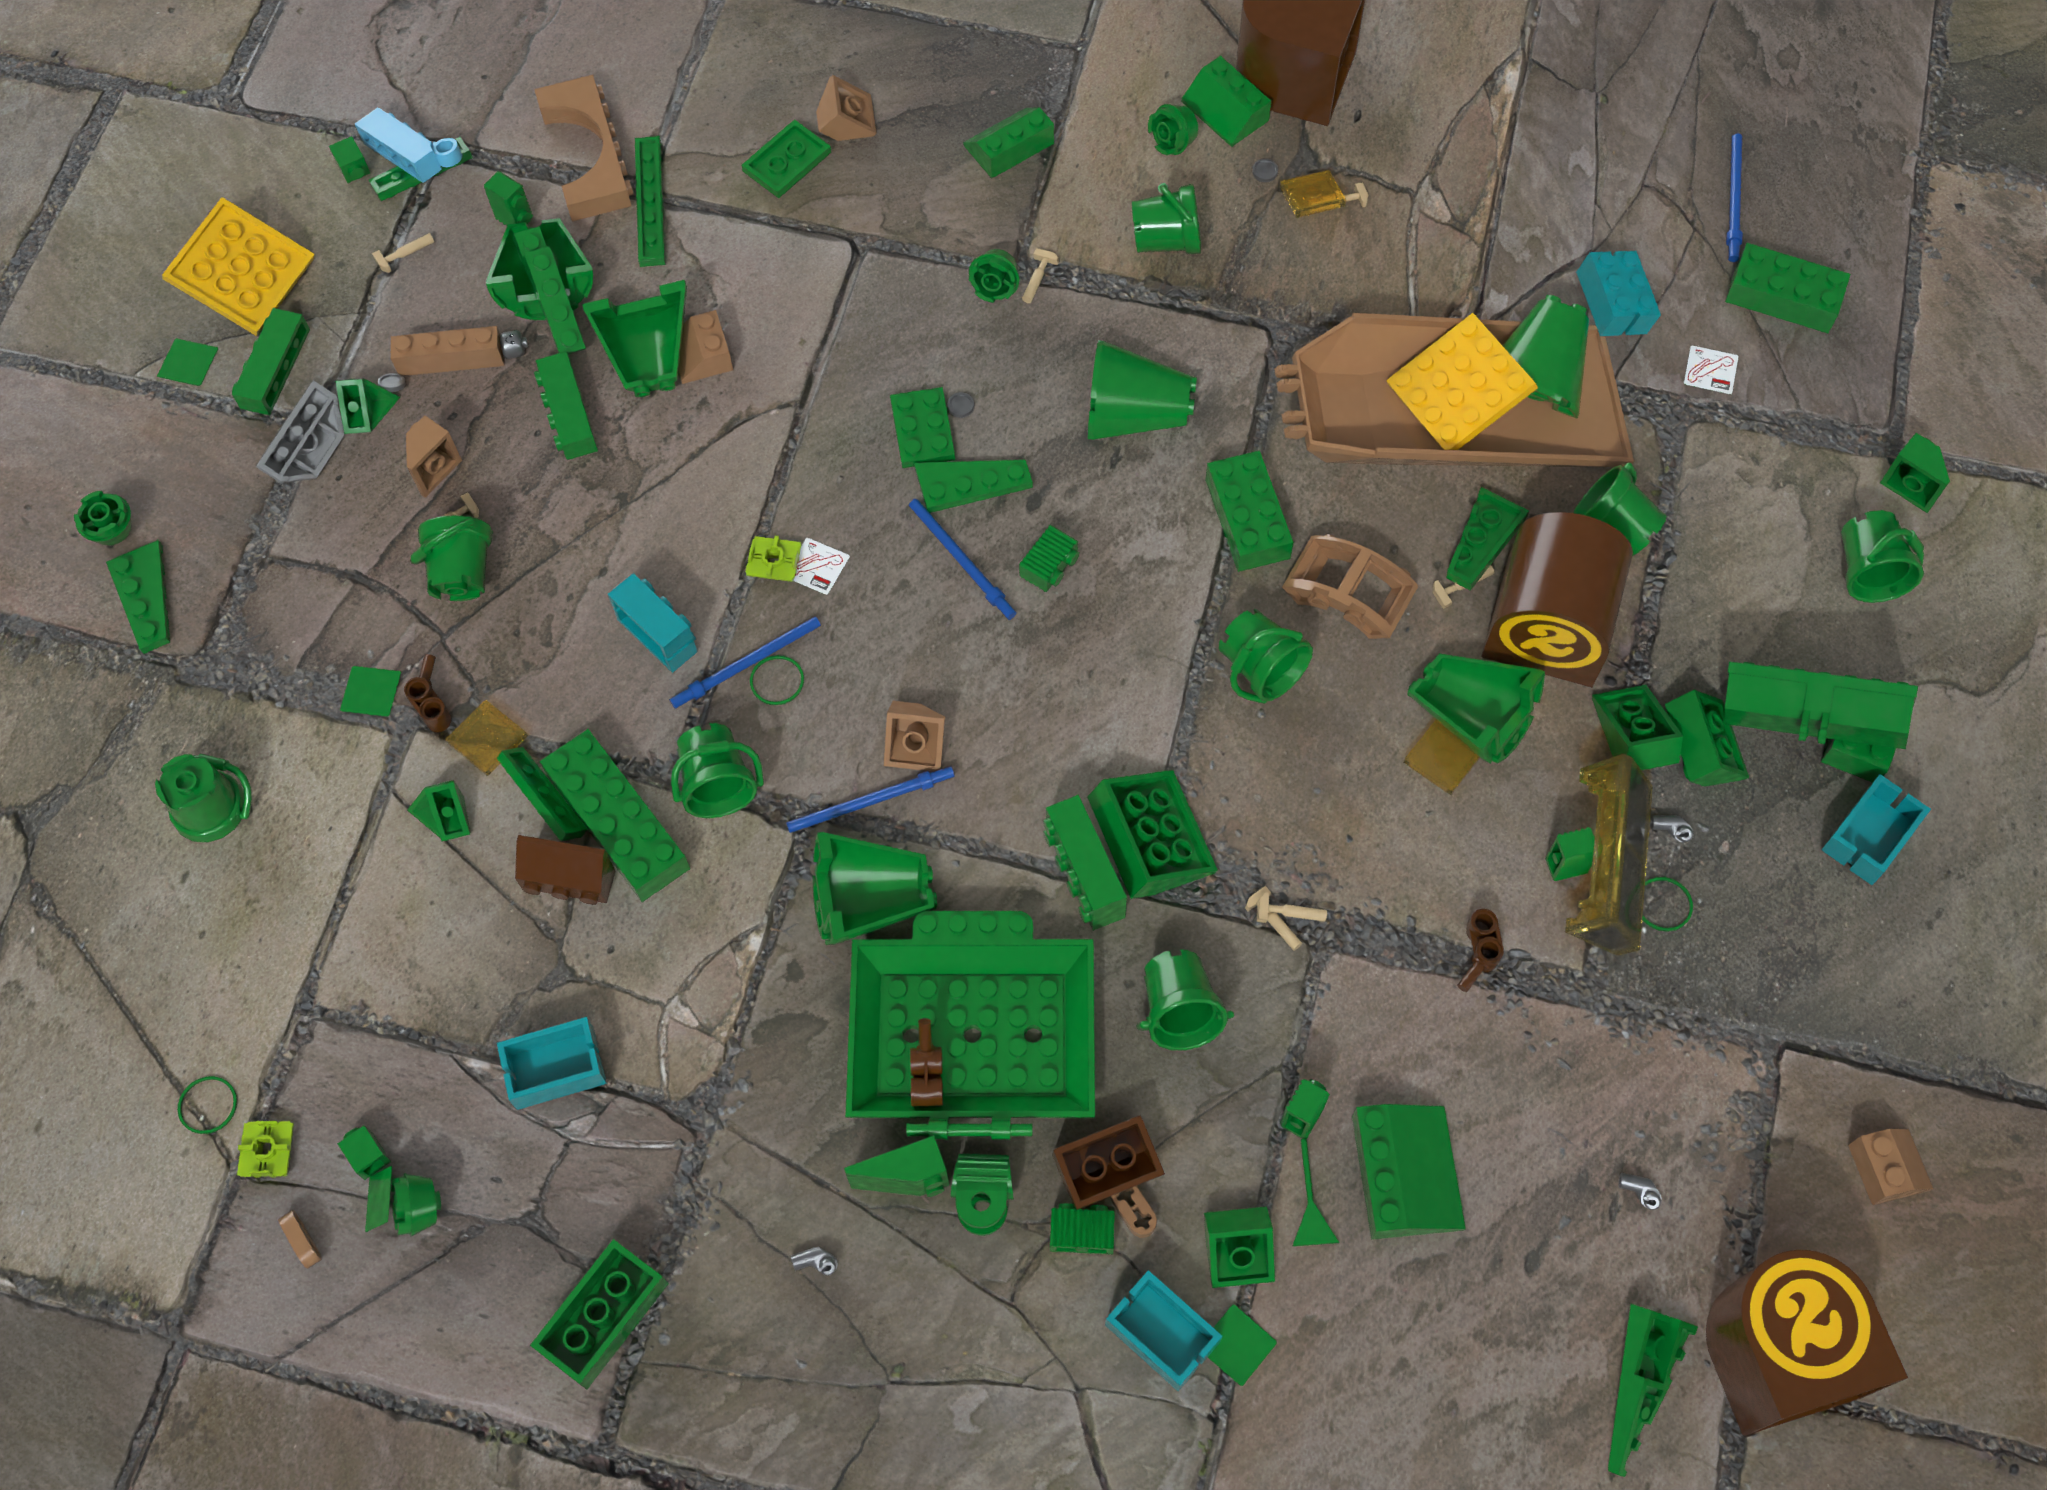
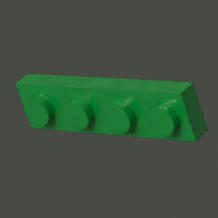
M461 137L455 139L462 153L461 161L451 167L441 166L442 170L434 176H438L442 172L473 158ZM398 166L369 179L370 185L380 201L394 197L396 194L421 183V181Z
M524 747L502 750L497 760L558 839L562 842L583 837L587 828Z

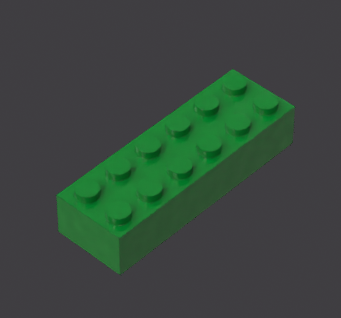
M589 729L540 761L546 775L601 849H605L610 861L641 902H644L690 870L685 855Z

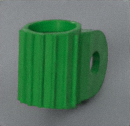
M958 1155L951 1186V1198H956V1209L960 1223L968 1232L974 1235L986 1236L995 1233L1003 1226L1007 1218L1008 1200H1014L1009 1155ZM981 1201L990 1204L984 1211L974 1209V1206Z

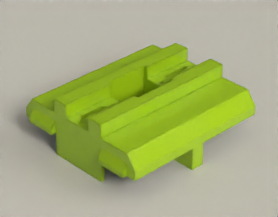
M755 536L749 552L745 571L746 576L793 582L797 571V563L799 562L801 542L781 540L779 536H775L774 539ZM769 558L779 559L778 561L775 560L774 563L768 561Z
M290 1121L244 1123L241 1145H238L240 1156L237 1175L255 1178L287 1176L294 1123ZM265 1143L271 1144V1151L268 1154H262Z

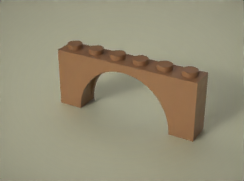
M589 75L534 89L545 125L552 123L580 125L594 132L603 142L601 155L591 170L581 178L562 185L571 220L576 221L630 207L629 196L634 194L630 180L624 181L623 176L628 174L624 160L618 161L617 158L622 156L618 141H612V138L616 137L612 121L607 123L606 120L611 117L607 103H601V100L605 99L601 84L596 85L594 76Z

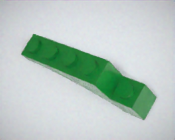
M540 227L515 233L513 240L521 263L536 293L558 353L567 351L569 355L585 350L586 347L551 248L546 246Z

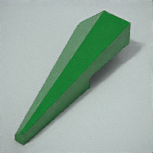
M1634 1304L1630 1305L1608 1464L1609 1472L1623 1477L1626 1476V1461L1631 1451L1638 1452L1641 1442L1637 1440L1644 1424L1651 1425L1672 1383L1670 1379L1671 1370L1676 1360H1683L1686 1353L1682 1348L1688 1336L1696 1334L1698 1326Z

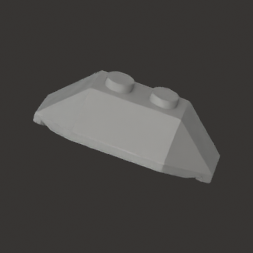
M313 380L271 441L256 468L280 483L316 479L344 437L337 396Z

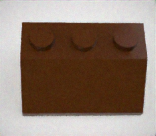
M518 835L515 879L524 892L532 895H539L540 892L549 893L551 896L561 900H567L569 897L578 898L581 902L590 905H596L597 902L607 903L616 871L605 849Z
M1141 1115L1056 1148L1052 1153L1063 1184L1077 1210L1165 1175Z

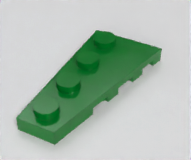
M1026 460L914 463L922 496L929 513L1033 488Z
M1481 487L1468 523L1464 528L1460 543L1448 568L1446 578L1471 591L1519 530L1520 526L1526 521L1529 510Z
M159 540L106 562L139 649L143 654L170 643L168 611L165 605L167 595L163 580L165 570L161 555L163 553V545Z

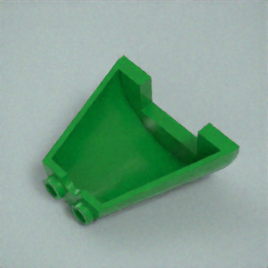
M560 218L541 220L539 227L545 244L551 248L572 311L579 307L578 303L584 297L587 298L591 291L593 268ZM526 222L509 224L487 276V289L493 300L502 309L507 308L513 311L515 316L529 320H546L513 240L515 233L531 229L532 227H529Z
M685 280L659 285L661 295L615 306L608 298L582 304L583 310L624 388L634 392L635 397L648 396L650 391H671L676 388L675 382L678 379L687 296Z
M1546 295L1545 299L1537 302L1502 346L1536 383L1538 389L1530 395L1553 403L1552 410L1578 419L1589 318L1586 315L1587 309L1578 304L1569 306L1561 303L1562 300L1554 295Z
M1098 340L1091 387L1088 439L1094 440L1187 426V416L1193 415L1195 399H1189L1190 392L1195 393L1197 377H1192L1106 341Z
M1439 653L1433 662H1429L1423 672L1424 679L1418 678L1417 681L1411 683L1407 695L1483 761L1490 764L1492 761L1499 763L1516 749L1528 731L1534 716L1530 715L1534 710V702L1540 703L1545 671Z
M817 832L813 853V862H817L814 870L815 875H812L813 900L821 939H828L825 940L826 945H836L912 918L921 912L937 908V894L932 892V888L928 886V883H932L933 871L932 867L927 865L925 854L825 832Z

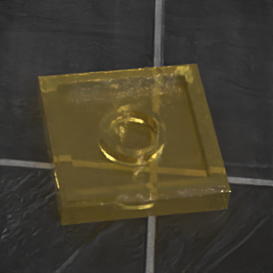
M1329 170L1280 181V189L1296 218L1346 206V198Z
M485 699L445 740L488 777L501 764L497 760L500 752L517 748L528 735L522 728Z
M1435 720L1405 757L1403 763L1452 795L1480 757L1439 721Z

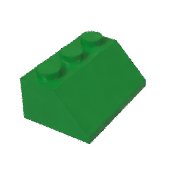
M1221 55L1200 70L1181 100L1183 104L1191 109L1194 114L1231 147L1269 121L1271 100Z
M1040 107L1024 108L963 142V145L992 179L1053 145L1054 123Z
M1692 690L1665 704L1669 717L1683 735L1681 756L1685 765L1683 766V772L1691 783L1706 787L1749 778L1732 725L1725 724V705L1723 700L1697 690Z

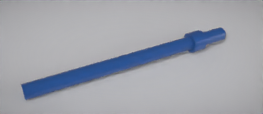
M1741 134L1732 135L1730 219L1729 231L1726 233V244L1729 246L1728 260L1730 262H1737L1739 260L1740 245L1743 241V233L1740 230Z
M913 499L909 503V507L983 590L988 602L992 606H997L1008 620L1014 618L1016 611L1005 600V594L989 582L919 500Z
M815 616L700 682L696 680L688 685V689L669 699L670 703L676 709L692 699L698 700L705 696V692L820 627L819 620Z
M951 766L932 773L926 771L917 774V778L788 821L786 824L789 832L792 833L921 788L923 791L934 787L933 784L955 777Z

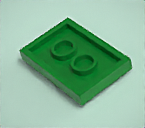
M794 119L741 165L742 171L779 199L832 153L831 146Z
M943 387L890 395L902 468L914 467V463L954 461L955 451Z

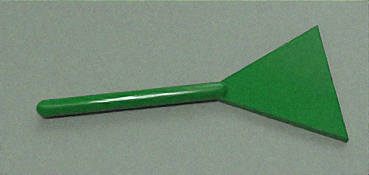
M1302 1138L1301 1149L1308 1205L1292 1247L1339 1243L1314 1203L1307 1140Z

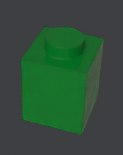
M352 136L329 146L347 184L370 174L367 163Z
M366 1126L350 1130L345 1134L344 1139L337 1143L356 1174L364 1180L391 1163V1160L374 1134Z

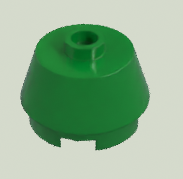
M1164 104L1154 114L1150 115L1148 133H1153L1154 139L1158 144L1154 147L1161 154L1179 155L1197 138L1198 122L1196 116L1188 107Z
M992 249L973 260L969 267L968 280L976 290L975 295L984 301L994 303L998 299H1008L1016 292L1019 286V273L1017 263L1011 254L1001 249Z
M95 491L81 499L82 505L78 509L77 514L74 513V521L78 532L84 538L110 546L122 542L129 535L132 526L131 510L124 498L117 494H105L103 491Z
M404 1173L403 1177L391 1179V1192H395L393 1194L392 1213L397 1235L409 1234L412 1237L437 1223V1210H441L440 1192L434 1189L432 1178Z

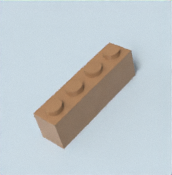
M497 326L391 336V360L397 373L402 376L505 366V358L500 344L501 334Z

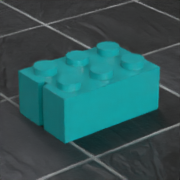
M1611 251L1589 252L1576 273L1599 335L1618 336L1622 335L1623 332L1626 335L1647 334L1659 319L1661 313L1637 251H1615L1613 255Z
M633 573L608 593L611 605L614 607L613 610L617 620L673 673L698 652L694 642L696 637L690 630L692 625L683 614L678 616L673 611V606L664 596L659 598L654 593L655 589L645 578L640 580Z
M1879 774L1821 850L1843 866L1847 862L1851 864L1850 871L1870 885H1873L1886 871L1930 812L1931 808L1909 793L1896 808L1890 806L1903 789Z
M587 1017L497 1043L501 1066L506 1073L503 1075L508 1099L517 1110L607 1084L602 1060L598 1054L600 1052L595 1030Z
M1149 1270L1129 1291L1128 1299L1124 1297L1105 1321V1326L1177 1391L1184 1386L1197 1370L1199 1363L1202 1364L1222 1339V1335Z

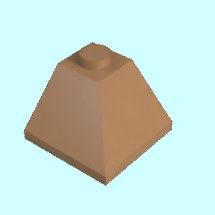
M832 75L828 80L816 111L819 132L837 141L875 136L877 133L871 94Z
M892 701L887 711L884 766L931 772L940 770L942 767L945 716L922 704Z

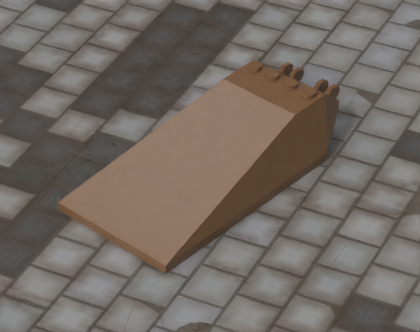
M1353 313L1348 319L1297 350L1292 357L1293 365L1281 364L1274 368L1275 376L1280 379L1283 378V380L1277 382L1278 391L1282 393L1297 391L1300 411L1288 410L1281 414L1283 423L1291 425L1284 429L1285 438L1300 439L1305 437L1307 450L1326 463L1615 467L1619 465L1624 467L1626 463H1634L1606 337L1599 335L1596 325H1589L1578 419L1552 410L1553 403L1537 401L1526 397L1458 450H1443L1391 389L1386 380L1464 319ZM1479 319L1501 345L1507 341L1521 323L1520 321Z

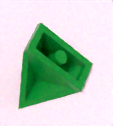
M364 378L335 381L344 434L372 432L400 399L399 396Z
M454 780L425 787L407 810L441 839V842L470 835L471 833L464 796Z

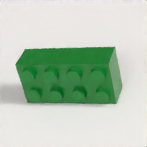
M1746 243L1737 263L1725 302L1829 333L1838 317L1851 274Z
M1260 450L1207 463L1205 481L1237 571L1240 572L1291 559L1294 542Z
M1079 794L1046 807V819H1043L1045 827L1043 834L1048 846H1054L1056 850L1055 861L1060 872L1065 871L1069 881H1066L1072 898L1077 896L1081 906L1078 907L1083 922H1089L1094 931L1125 918L1127 896Z
M613 1239L530 1346L587 1390L669 1283L662 1275Z

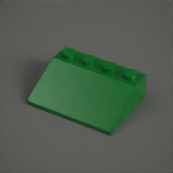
M1173 770L1103 779L1087 796L1131 899L1156 895L1215 874L1218 871Z
M1401 1104L1356 1107L1352 1115L1371 1240L1466 1230L1445 1107Z

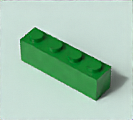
M273 308L269 317L265 319L263 330L253 344L252 353L243 365L240 378L233 385L232 396L240 409L270 416L310 331L302 314Z
M567 351L537 359L538 371H535L534 375L538 387L543 386L545 390L540 395L544 407H550L551 413L547 414L551 430L556 429L558 435L553 436L558 452L563 450L567 460L597 452L598 449Z

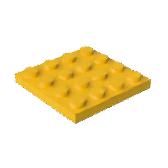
M221 197L162 274V279L255 336H258L263 329L265 319L269 317L273 308L277 309L314 260L315 254Z
M1471 313L1386 380L1391 389L1443 450L1460 449L1538 389L1533 379L1474 313Z

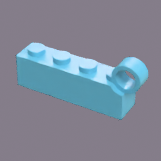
M379 107L355 123L365 145L422 183L441 171V166L451 167L458 164L462 159V153L455 139L444 138L432 143L421 132H415L407 123L400 122L392 113H386Z

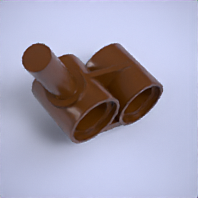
M425 654L419 677H414L405 684L404 693L431 731L442 732L450 726L452 717L443 701L432 689L430 679L436 657L431 654ZM425 692L422 696L416 697L419 693ZM440 712L438 716L431 718L434 713Z
M1488 909L1476 910L1466 927V934L1471 940L1473 949V965L1457 984L1458 988L1463 992H1468L1482 972L1493 971L1504 954L1498 919ZM1475 923H1485L1489 930H1480ZM1488 950L1495 958L1487 959L1482 955L1481 951Z
M922 1018L918 1021L919 1045L917 1048H910L911 1076H913L911 1078V1106L943 1105V1083L941 1078L942 1047H935L932 1044L931 1020Z

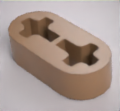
M1137 1186L1125 1190V1192L1130 1190L1133 1192L1130 1200L1134 1206L1131 1208L1125 1200H1118L1120 1193L1111 1196L1113 1206L1133 1235L1139 1238H1146L1155 1231L1157 1217ZM1135 1211H1138L1142 1218H1150L1148 1229H1144L1142 1226L1138 1228L1135 1226L1137 1223Z
M294 1210L278 1219L289 1243L305 1268L308 1269L322 1260L321 1254L305 1225Z

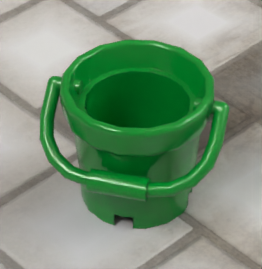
M1161 183L1158 186V191L1162 195L1132 201L1134 234L1138 253L1185 251L1187 254L1201 253L1197 203L1193 184L1181 186L1178 191L1171 192L1166 183Z
M1626 463L1624 467L1622 465L1615 466L1597 480L1580 500L1573 513L1601 520L1616 528L1630 542L1633 551L1632 556H1634L1651 542L1648 538L1653 531L1657 534L1661 530L1667 516L1635 485L1637 479L1636 469L1632 463Z
M1884 510L1866 512L1867 519L1857 522L1856 517L1850 519L1841 531L1848 568L1845 580L1850 596L1857 601L1867 603L1885 602L1911 592L1920 584L1924 576L1922 567L1924 545L1913 530L1901 528L1895 514Z
M451 515L431 518L420 524L418 539L421 546L411 555L410 562L417 565L425 561L427 592L430 596L441 600V593L450 595V601H468L479 598L480 591L484 594L487 549L492 542L493 534L488 523L469 516Z
M1254 609L1255 614L1247 610L1236 617L1224 632L1229 635L1226 644L1220 639L1219 651L1233 663L1231 666L1230 682L1235 693L1244 699L1265 704L1267 701H1272L1282 696L1302 677L1312 659L1313 647L1307 640L1302 638L1303 634L1301 632L1280 627L1257 609ZM1238 673H1242L1250 682V688L1255 694L1248 693L1239 687L1237 681Z
M709 723L711 730L702 731L699 725L684 732L678 738L677 751L679 759L672 770L671 786L673 800L675 802H682L686 812L700 818H719L733 814L746 807L755 798L758 787L764 785V779L758 754L751 747L735 742L731 729L727 726ZM738 750L747 753L751 757L755 766L756 780L751 770L745 767ZM680 770L683 780V786L681 791L679 790L678 783Z
M202 753L199 755L184 754L174 757L161 768L163 774L159 781L156 779V793L168 809L170 821L181 836L193 842H212L224 838L236 829L242 819L249 818L252 800L250 783L247 776L238 767L230 764L228 760ZM228 770L234 773L241 781L243 788L240 786L236 779L222 771Z
M1180 949L1181 955L1171 956V952L1166 951L1153 957L1146 964L1144 980L1147 988L1150 1013L1146 1017V1021L1137 1023L1136 1027L1139 1031L1149 1030L1150 1038L1159 1047L1168 1050L1186 1051L1213 1041L1223 1032L1228 1019L1234 1017V1012L1227 1011L1223 1001L1214 993L1203 968L1201 958L1192 951Z

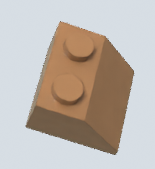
M714 310L691 316L683 324L678 370L682 384L732 371L731 357L717 311Z
M425 415L418 422L414 423L406 433L407 468L420 494L426 498L462 459L450 433Z
M1886 1129L1858 1137L1848 1145L1872 1205L1933 1190L1909 1129Z

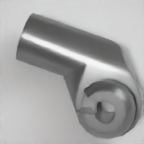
M1651 815V830H1667L1679 842H1689L1693 838L1694 834L1691 826L1680 816Z
M1626 1173L1620 1174L1619 1188L1634 1191L1641 1203L1649 1210H1656L1660 1207L1662 1197L1650 1179Z
M814 1247L791 1255L795 1271L812 1266L823 1275L828 1276L832 1275L838 1266L834 1255L820 1247Z

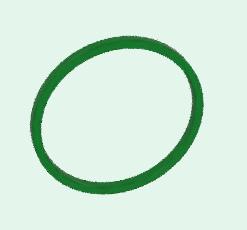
M776 655L763 659L754 667L750 676V686L753 694L757 699L769 705H782L792 701L799 695L804 685V675L801 667L796 661L786 656ZM783 659L793 663L800 671V686L797 692L786 700L778 702L765 700L756 693L753 687L754 674L765 662Z
M1656 877L1641 885L1635 897V907L1639 917L1648 926L1659 931L1669 932L1682 928L1689 921L1693 912V901L1690 893L1681 883L1671 878ZM1655 881H1667L1681 888L1686 894L1690 906L1686 920L1672 928L1659 927L1649 922L1639 908V895L1646 885Z
M215 1076L200 1078L192 1082L181 1094L177 1108L178 1117L183 1126L194 1133L210 1134L226 1126L234 1116L237 1108V1095L232 1085L222 1078ZM203 1081H221L230 1088L233 1095V1107L228 1118L221 1125L210 1130L202 1131L189 1127L183 1119L181 1110L183 1099L188 1091Z

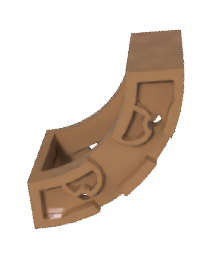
M1326 534L1325 536H1311L1282 588L1298 605H1309L1327 610L1330 606L1345 613L1343 616L1345 620L1360 629L1369 639L1391 637L1419 585L1411 578V574L1406 569L1399 568L1380 554L1359 544ZM1328 559L1352 563L1338 589L1315 582ZM1367 570L1392 588L1378 613L1352 597Z

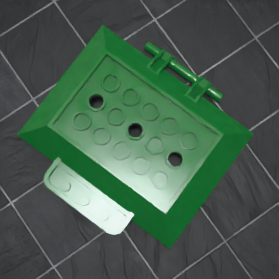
M924 911L918 914L913 921L912 939H852L845 1117L930 1118L928 1124H907L906 1135L934 1136L935 1139L948 1140V1136H991L992 1140H1010L1011 1136H1033V1124H1011V1118H1095L1094 939H1033V921L1023 911ZM922 1018L931 1020L932 1044L935 1047H942L941 1078L943 1083V1105L911 1106V1078L913 1076H911L910 1048H917L919 1039L916 1042L910 1043L905 1041L903 1036L909 1029L919 1031L918 1021ZM969 1029H977L981 1033V1038L974 1043L968 1042L964 1038L965 1032ZM1037 1029L1041 1032L1042 1037L1038 1042H1029L1024 1037L1026 1031ZM949 1118H992L991 1124H949Z

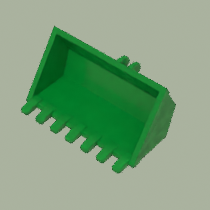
M1729 661V678L1725 701V724L1799 734V741H1806L1808 736L1817 737L1820 744H1825L1826 738L1906 749L1918 686L1909 685L1906 682L1892 683L1875 678L1869 680L1852 675L1838 676L1831 675L1829 672L1815 673L1798 668L1792 670L1775 665L1761 666L1755 665L1752 662L1738 663Z

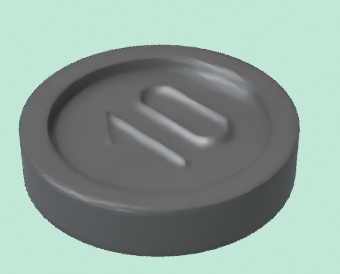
M1260 159L1253 165L1252 173L1254 178L1260 182H1271L1278 175V166L1270 159Z
M385 374L378 379V386L389 392L402 390L406 385L405 378L400 374Z
M955 393L948 399V411L954 417H967L974 410V400L967 393Z

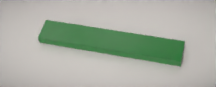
M660 136L635 138L638 262L640 267L666 265Z

